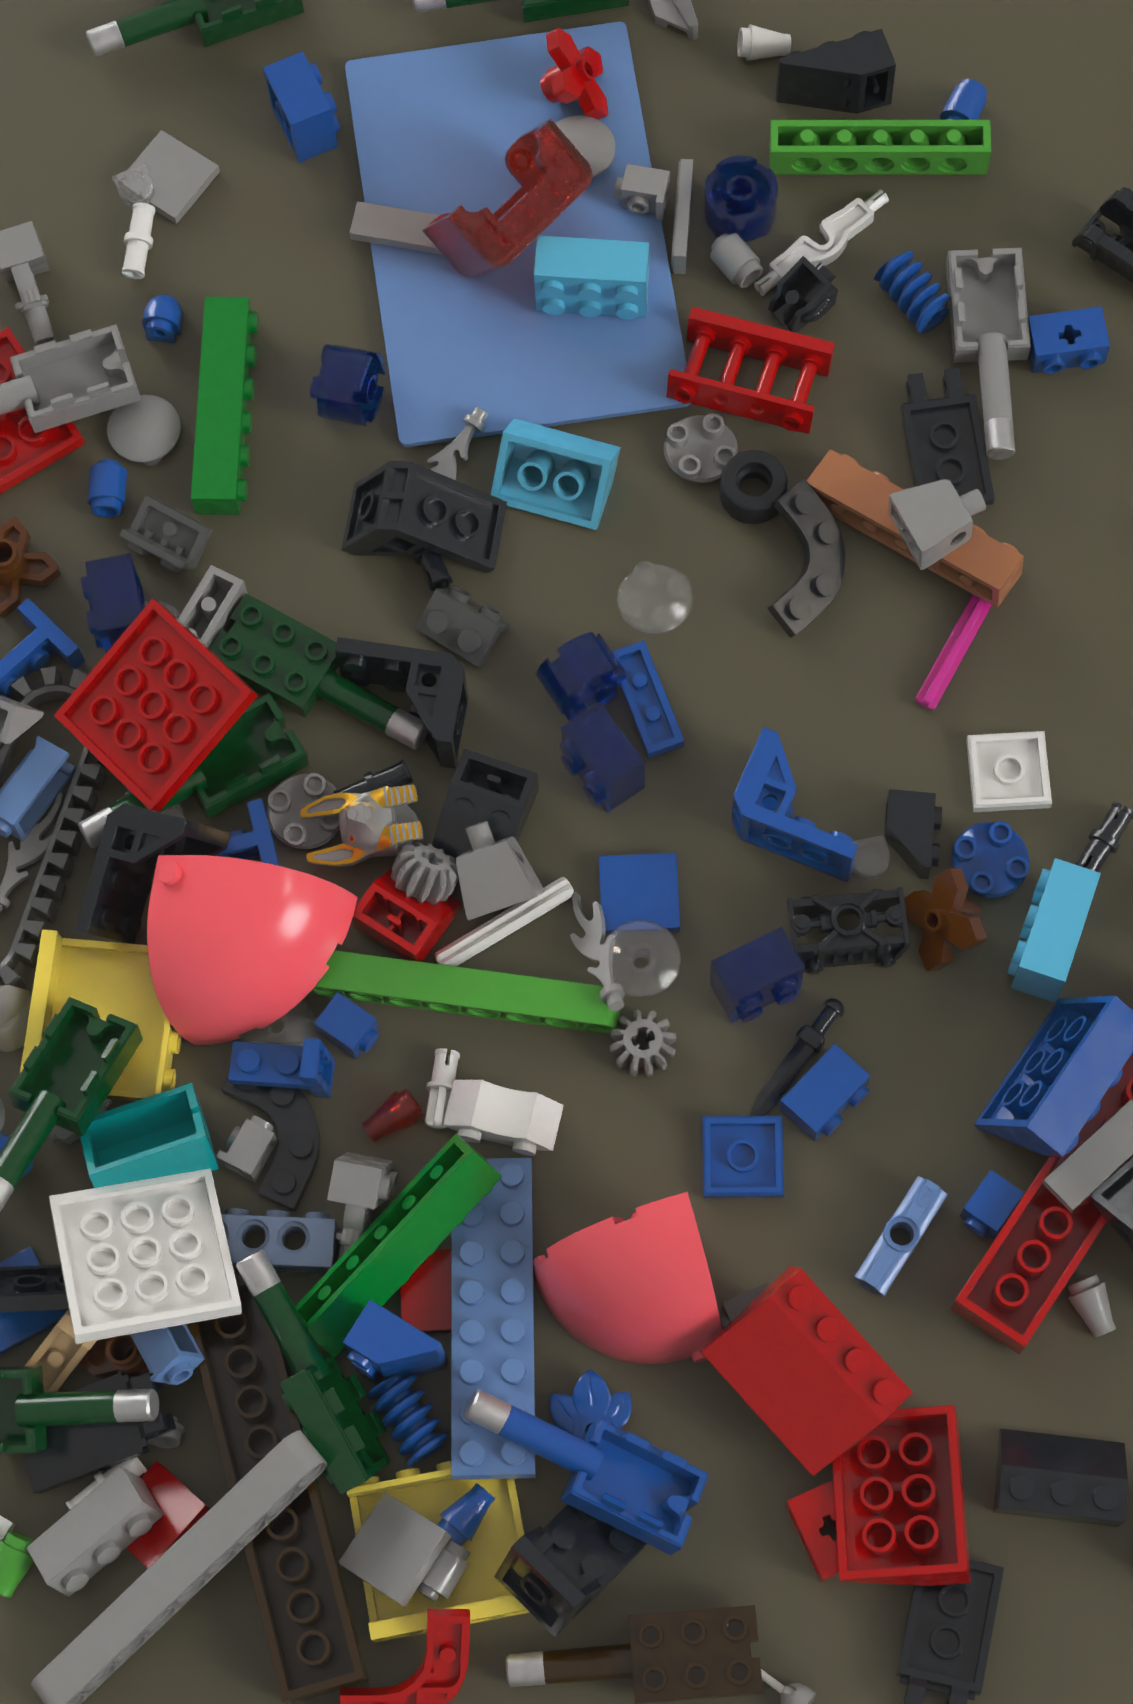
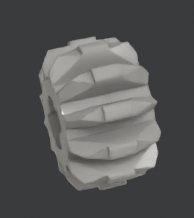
M417 841L412 845H404L403 849L399 851L391 874V878L396 882L395 887L398 890L405 891L407 898L414 897L419 903L425 900L433 905L448 899L449 895L453 893L459 878L453 856L446 855L444 849L434 848L431 843L425 846Z
M634 1010L633 1022L627 1017L622 1016L619 1019L622 1029L611 1030V1038L617 1042L610 1045V1053L620 1055L616 1060V1065L619 1068L631 1063V1076H636L639 1067L645 1068L646 1077H652V1065L664 1071L667 1069V1063L664 1058L675 1057L676 1050L670 1045L676 1042V1033L666 1032L670 1027L668 1019H663L657 1024L655 1023L657 1013L654 1010L649 1012L647 1019H642L640 1010ZM646 1037L649 1049L640 1050L638 1038Z

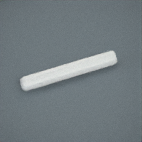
M560 877L543 888L544 891L537 897L515 904L435 953L437 963L449 966L460 965L570 899L574 893L572 885L565 877Z

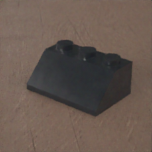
M1000 1429L993 1513L1119 1527L1125 1522L1128 1486L1125 1443Z

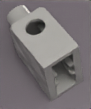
M947 479L889 494L888 514L921 571L968 542L972 537L973 529L971 516L986 510L984 498L978 489L959 496L951 481Z
M488 821L465 829L473 850L456 857V867L467 920L535 898L544 891L542 884L513 836L495 842Z

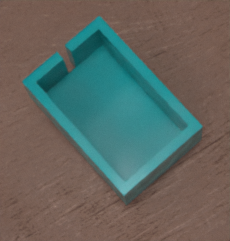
M192 1083L96 1114L83 1136L80 1135L88 1174L94 1188L210 1168L211 1171L219 1169L210 1140L211 1137L206 1118Z

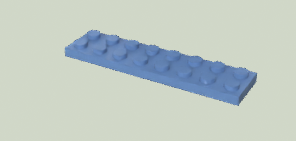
M491 1158L486 1160L497 1170L502 1178L494 1185L492 1191L484 1196L466 1215L464 1221L452 1231V1480L536 1478L535 1453L464 1417L468 1401L477 1389H481L535 1416L532 1158Z

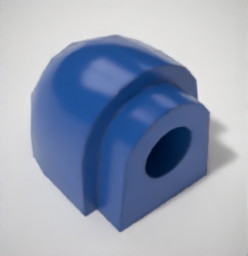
M163 294L150 299L145 307L142 319L147 340L176 343L177 335L181 336L184 312L180 303L173 296Z

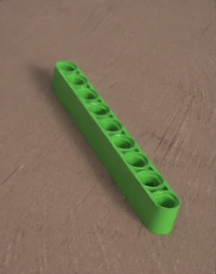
M335 950L326 965L330 966L329 969L308 993L309 995L333 998L338 992L347 999L601 1034H611L612 1029H618L621 1009L610 1011L608 1005L602 1002L600 990L604 986Z

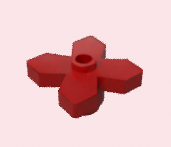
M560 28L547 33L548 52L556 65L549 68L540 79V86L545 97L552 103L560 102L566 104L577 99L584 115L598 120L608 116L607 98L594 79L603 73L600 53L589 46L578 51L571 35Z

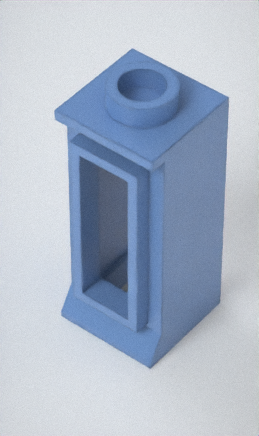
M40 736L36 737V747L30 749L0 789L1 836L8 838L11 834L21 841L25 840L76 771V767L67 762V759L70 757L68 752Z
M186 1324L130 1334L150 1373L153 1374L150 1377L151 1381L173 1385L183 1383L192 1376L193 1370L205 1359Z

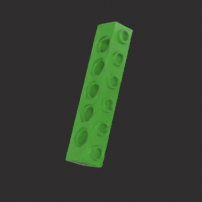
M771 120L769 175H987L991 156L990 120Z

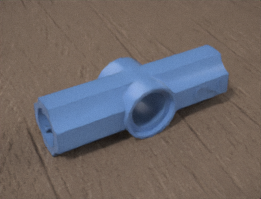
M918 1176L892 1218L886 1223L883 1232L853 1279L872 1294L884 1298L906 1261L915 1251L918 1242L948 1194L932 1181ZM896 1228L905 1229L910 1233L911 1242L907 1245L895 1244L890 1237V1232Z

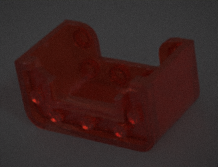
M552 119L522 134L506 151V167L521 187L493 214L487 207L478 212L471 213L460 205L451 213L441 214L422 230L462 276L470 279L478 278L512 262L590 185L593 176L590 164Z

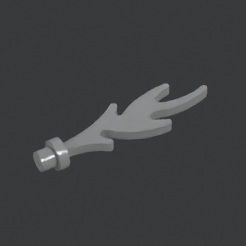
M475 407L471 415L466 414L463 422L467 425L460 434L443 450L428 458L427 462L431 466L437 465L430 470L455 480L457 472L455 456L457 453H460V457L466 461L468 459V448L475 431L482 433L485 428L484 421L488 413L479 407Z
M62 793L57 795L49 814L39 824L34 826L24 841L20 840L19 850H16L13 842L8 843L7 867L0 885V913L2 910H7L11 902L7 899V896L20 883L30 878L28 871L18 873V870L37 862L45 856L52 834L44 840L40 839L51 828L61 811L64 802Z
M574 892L572 894L574 913L586 934L583 938H580L575 933H572L570 935L571 940L585 957L600 963L597 968L589 967L587 971L597 977L604 986L600 990L602 1002L608 1005L610 1011H618L624 1007L623 998L625 993L620 984L614 983L612 962L616 939L608 935L605 941L606 927L601 905L596 901L593 902V919L589 921L582 909L581 896Z

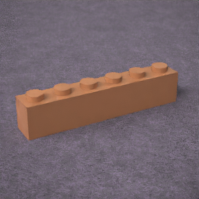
M830 449L807 479V482L829 509L833 517L916 562L888 514L889 494L904 489L891 483L882 473L871 472L860 466L851 456L847 454L840 455ZM973 525L972 537L968 542L927 569L998 608L1022 575L1024 555L1020 554L1013 545L1006 542L1000 543L987 536L983 529Z

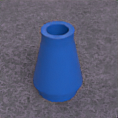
M476 1482L467 1493L439 1514L442 1518L436 1525L451 1534V1539L462 1547L467 1540L472 1541L495 1498Z

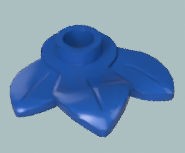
M587 1370L579 1378L573 1390V1396L555 1393L551 1394L549 1402L550 1412L557 1427L582 1440L585 1439L587 1427L598 1419L620 1428L627 1423L632 1412L630 1393L618 1392L610 1395L604 1379L593 1370Z

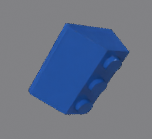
M372 1300L368 1301L343 1341L344 1346L349 1352L347 1358L352 1361L351 1364L355 1367V1371L373 1383H376L378 1378L385 1381L396 1375H402L403 1377L411 1375L420 1376L441 1371L449 1363L440 1342Z

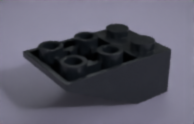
M883 30L862 31L848 39L837 42L828 41L819 47L803 52L793 51L779 58L776 101L778 103L855 114L891 104L896 63Z
M464 749L450 783L432 846L436 849H444L446 855L455 858L456 864V857L473 850L465 829L484 821H488L495 842L513 836L518 842L539 790L537 773Z

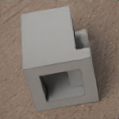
M627 164L624 178L617 177L614 199L621 200V208L629 209L638 214L656 213V220L663 221L670 190V171Z
M254 1115L251 1120L246 1118L242 1127L236 1126L230 1134L226 1147L229 1148L228 1152L225 1153L219 1150L216 1158L220 1165L256 1183L279 1143L275 1133L272 1132L273 1125Z

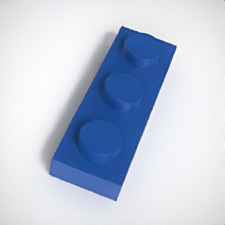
M645 640L609 652L610 663L648 759L684 747V738Z

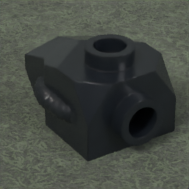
M802 256L778 281L777 292L770 301L768 310L789 331L796 333L806 324L819 320L835 305L838 289L831 282L836 277L821 262L815 267Z

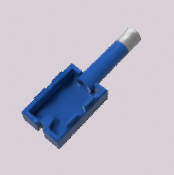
M481 1389L474 1391L464 1411L466 1419L571 1472L560 1501L669 1555L682 1549L693 1519L687 1514L684 1515L685 1511L699 1503L709 1473L687 1463V1460L667 1450L663 1451L651 1445V1442L631 1432H625L601 1419H598L589 1426L585 1439L582 1440Z

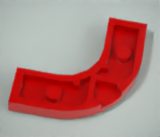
M427 1609L426 1650L423 1662L415 1674L401 1684L389 1687L340 1688L339 1704H446L448 1701L452 1702L462 1686L468 1668L470 1609Z

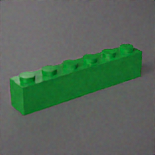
M205 297L191 501L196 514L240 515L241 501L247 502L248 481L243 479V467L250 466V447L245 445V435L252 433V412L247 411L248 400H254L255 392L254 378H249L250 367H256L257 361L256 345L251 344L252 334H258L259 329L258 311H252L249 297Z
M457 1133L295 1306L314 1341L334 1357L345 1347L343 1341L368 1301L372 1300L378 1305L383 1306L409 1280L410 1276L427 1257L437 1250L440 1243L453 1229L464 1221L466 1215L479 1201L492 1191L494 1185L502 1178L497 1170Z

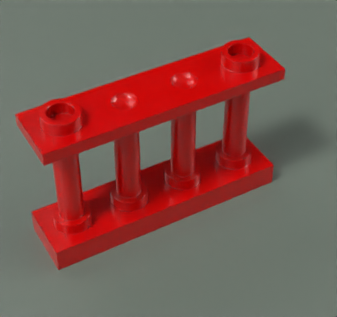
M692 306L688 317L686 341L694 342L684 372L670 369L666 397L681 403H691L783 427L788 431L810 434L815 406L808 405L806 402L815 374L826 377L829 375L835 343ZM708 346L729 351L720 381L698 376ZM744 355L765 361L755 391L734 385ZM779 365L801 370L792 400L770 395Z

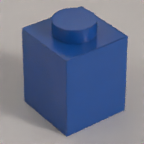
M338 992L314 1023L319 1035L354 1059H357L362 1051L365 1053L369 1052L379 1037L377 1032L379 1026L376 1018Z
M990 1170L961 1212L960 1217L966 1220L964 1226L981 1238L987 1235L994 1239L1021 1201L1024 1192L993 1170Z

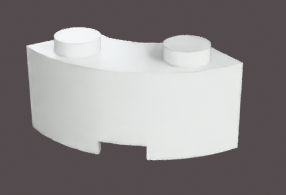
M454 1080L443 1126L458 1131L457 1134L467 1142L480 1143V1140L484 1139L513 1146L512 1151L516 1153L535 1156L536 1150L553 1151L564 1105L537 1092L508 1089L484 1080Z

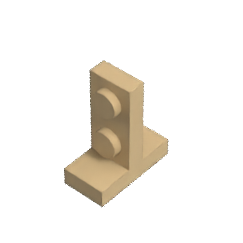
M67 1309L25 1366L42 1365L44 1392H57L97 1340L75 1344L70 1312Z

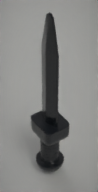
M835 998L825 1000L823 1002L825 1007L811 1026L804 1025L796 1034L798 1041L758 1094L749 1116H763L774 1107L814 1051L818 1054L825 1046L824 1034L838 1016L842 1017L844 1014V1006L840 1000Z

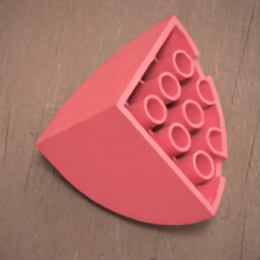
M158 855L148 908L147 946L153 985L167 1019L184 1039L196 1046L230 1042L239 1039L240 1034L256 1027L261 1030L283 1017L306 997L330 966L326 965V963L333 954L337 944L342 945L346 938L358 897L346 889L319 877L269 863L222 856Z
M688 1192L635 1208L636 1212L628 1220L623 1221L622 1217L612 1216L588 1226L547 1248L548 1258H545V1255H541L534 1259V1281L545 1306L554 1319L577 1341L604 1356L636 1364L670 1363L691 1357L694 1363L702 1362L707 1359L700 1351L722 1331L714 1288Z

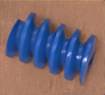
M907 251L886 262L877 271L874 280L880 281V288L885 292H889L891 301L898 302V309L903 313H907V320L912 324H916V330L923 334L937 327L947 317L949 309L945 306L950 300V295L945 293L936 297L941 290V285L936 282L927 286L932 279V274L926 272L919 276L918 274L922 270L923 264L918 261L909 265L914 258V253Z
M396 1375L376 1385L367 1393L369 1399L380 1398L374 1408L377 1413L388 1412L383 1418L382 1423L385 1427L396 1426L390 1437L394 1442L404 1441L398 1451L401 1456L413 1455L406 1464L407 1467H412L440 1450L442 1444L450 1435L448 1432L435 1434V1428L441 1423L440 1417L429 1420L425 1417L433 1408L432 1403L420 1406L417 1403L425 1394L424 1389L416 1391L409 1389L417 1380L416 1375L407 1377Z

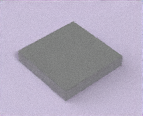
M161 130L121 177L118 185L121 190L142 203L155 207L156 212L177 224L219 174L220 170L216 163Z
M384 1492L338 1563L405 1608L452 1535Z

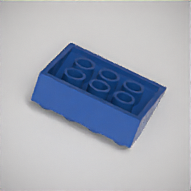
M1116 996L1059 998L973 1125L979 1130L1044 1156L1063 1157L1064 1154L1069 1153L1078 1143V1133L1084 1124L1098 1113L1101 1107L1100 1100L1106 1091L1120 1080L1123 1074L1122 1067L1128 1058L1133 1055V1010Z

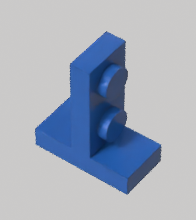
M29 598L19 605L17 609L24 623L33 632L0 660L1 696L12 695L14 692L10 685L22 676L25 678L33 670L37 671L44 667L53 652L73 671L85 662L80 648Z
M262 798L247 802L254 831L236 830L229 832L231 836L227 849L215 856L246 860L261 858L263 863L280 866L272 831L267 819V811Z
M304 1038L303 1046L233 1041L228 1081L231 1084L309 1089L315 1097L331 1098L336 1059L320 1039Z

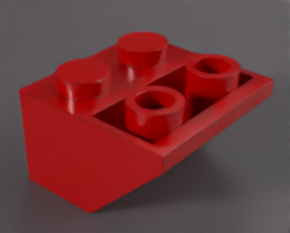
M391 868L370 885L356 905L352 918L354 928L404 960L424 962L463 905L451 896L446 901H439L436 905L430 904L425 900L419 903L414 897L407 898L405 891L398 890L395 887L396 882L391 878L393 871Z

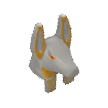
M414 784L397 787L386 785L362 794L337 793L320 798L300 810L302 819L339 817L342 843L339 845L307 853V862L331 867L353 866L372 857L397 856L404 845H411L413 841L423 839L422 824L418 820L416 813L407 805L418 802L416 786Z

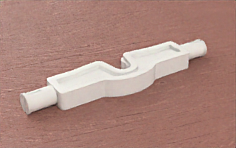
M879 189L866 201L858 197L843 209L822 220L819 225V231L827 241V244L819 245L809 237L801 236L783 254L770 263L769 273L754 283L757 292L760 291V295L764 296L777 286L778 281L802 256L815 267L820 262L826 266L835 261L845 250L847 242L873 223L874 212L889 202L887 194H883V190Z

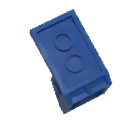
M763 727L733 795L732 823L739 839L848 883L854 869L858 844L853 843L849 836L841 832L831 831V833H827L817 829L816 825L806 818L798 816L794 817V819L791 818L794 807L791 804L796 795L797 788L778 732Z

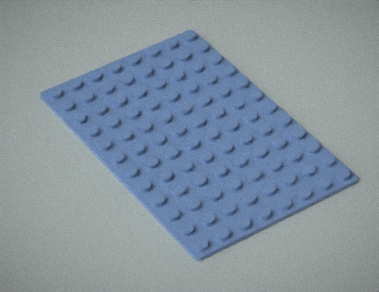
M613 22L563 30L571 35L578 51L589 46L601 55L603 73L594 79L607 98L608 116L599 121L610 129L615 140V159L613 164L598 176L581 180L577 184L565 182L562 176L554 172L547 164L543 153L545 136L555 123L570 116L584 115L577 99L568 104L552 103L542 92L540 86L541 77L545 75L549 68L556 65L547 48L546 34L549 32L355 59L346 62L345 71L364 202L464 219V230L457 257L370 243L396 424L401 446L414 447L453 441L467 425L463 422L466 414L471 415L475 407H479L487 412L488 416L484 421L485 428L482 433L475 431L472 438L503 434V431L514 418L544 427L681 408L691 404L681 403L666 397L670 369L684 372L687 363L662 223L656 220V213H634L629 209L621 208V200L614 199L617 177L624 178L627 164L652 168L625 23ZM537 236L649 242V288L646 318L637 317L632 320H625L610 315L585 317L579 313L550 315L544 311H536L534 266Z

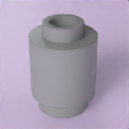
M737 233L723 234L712 244L710 259L732 284H738L741 288H746L753 284L762 274L763 268L760 265L759 257Z
M449 1539L416 1591L434 1602H437L440 1596L448 1600L469 1565L466 1563V1560L471 1553Z

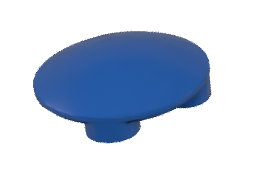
M982 822L975 824L960 834L952 849V868H961L969 888L968 891L981 897L998 898L1010 894L1021 885L1029 872L1027 847L1022 838L1006 822Z

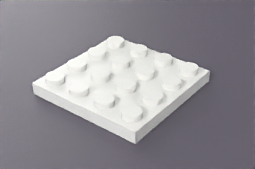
M211 1168L49 1196L75 1344L242 1314V1305Z

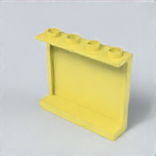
M42 930L20 1073L24 1068V1062L35 1046L38 1047L45 1036L44 1031L54 1015L59 1014L68 998L71 997L96 1007L101 1020L106 1021L107 1016L113 1014L137 1024L141 1032L142 1042L107 1099L138 1101L174 1089L176 1069L171 1068L173 1054H179L182 1036L171 1025L158 1000L150 972L148 946L62 938L58 931Z
M451 1461L437 1464V1471L421 1474L420 1468L406 1469L396 1472V1479L380 1482L379 1476H372L367 1481L347 1491L350 1499L355 1535H357L384 1492L434 1524L441 1520L442 1517L439 1514L467 1493L476 1482L495 1498L472 1541L467 1540L462 1546L471 1553L466 1560V1563L469 1565L448 1600L440 1596L438 1601L434 1602L418 1591H415L404 1608L363 1580L370 1620L368 1625L371 1641L378 1643L426 1633L427 1609H470V1624L530 1613L494 1577L511 1547L525 1534L515 1479L452 1480Z

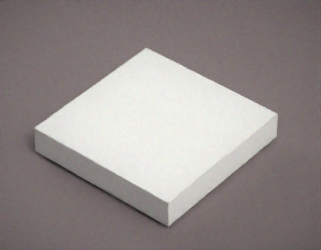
M1044 731L967 735L966 743L973 812L1051 808L1052 798Z

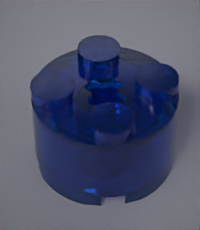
M743 155L726 158L716 165V168L708 175L705 181L704 193L705 219L716 238L723 234L737 233L744 242L766 236L770 232L776 218L778 182L774 172L768 166L766 168L757 163V159Z
M326 344L322 350V366L319 376H314L310 385V396L317 399L318 415L324 419L367 426L366 422L372 423L375 419L382 401L384 387L377 386L378 374L385 375L383 356L380 353Z
M593 632L580 635L557 649L561 656L552 663L548 658L545 659L536 672L537 678L561 714L565 715L568 721L578 719L587 711V708L595 703H598L599 706L610 703L619 694L616 687L627 677L625 669L601 634L598 633L596 637Z

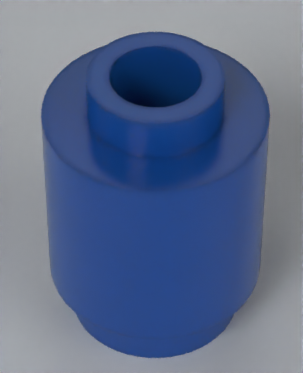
M963 79L960 84L954 86L941 112L940 119L978 120L987 102L986 88L976 80Z
M103 459L98 464L90 467L88 504L91 506L92 514L103 518L117 517L121 514V509L125 507L127 470L120 466L118 461Z

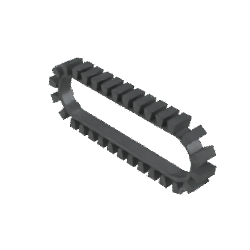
M56 666L40 668L45 687L32 692L23 676L10 686L22 704L37 708L39 705L50 700H67L88 674L74 669L68 687L62 685V677ZM19 737L11 744L2 743L0 746V788ZM85 746L11 949L0 963V980L3 979L5 985L19 988L26 985L21 977L13 971L19 961L36 969L39 948L36 944H26L29 938L40 944L42 930L49 929L45 922L34 921L37 915L53 924L58 912V907L53 899L43 898V895L45 893L62 901L66 885L61 876L70 879L75 865L69 854L59 853V851L62 849L78 857L83 843L77 831L81 833L78 824L89 817L85 809L94 813L99 799L94 788L102 791L107 776L102 766H105ZM84 783H86V784H88V785H90V786H92V787H86V786H83V785H84ZM78 805L84 809H76L75 807ZM70 827L76 831H67V829ZM53 871L61 876H51V873Z

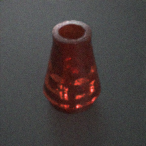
M405 1088L400 1093L395 1090L362 1125L370 1138L376 1143L386 1136L418 1124L417 1119L424 1115L413 1095Z

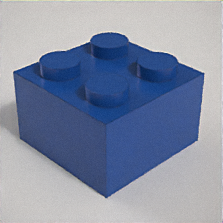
M302 51L263 67L271 107L298 162L301 163L337 148L336 132L340 131L338 120L334 114L337 112V108L329 91L323 92L320 86L323 81L315 62L309 64Z

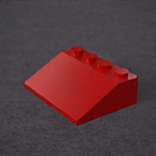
M789 1266L700 1351L811 1476L817 1474L885 1421L913 1393L800 1267Z
M945 1405L896 1409L885 1421L832 1461L840 1582L919 1586L971 1583L959 1420L955 1406Z

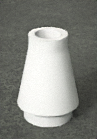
M749 24L748 28L741 27L739 30L737 41L738 57H746L747 61L785 56L790 53V34H782Z

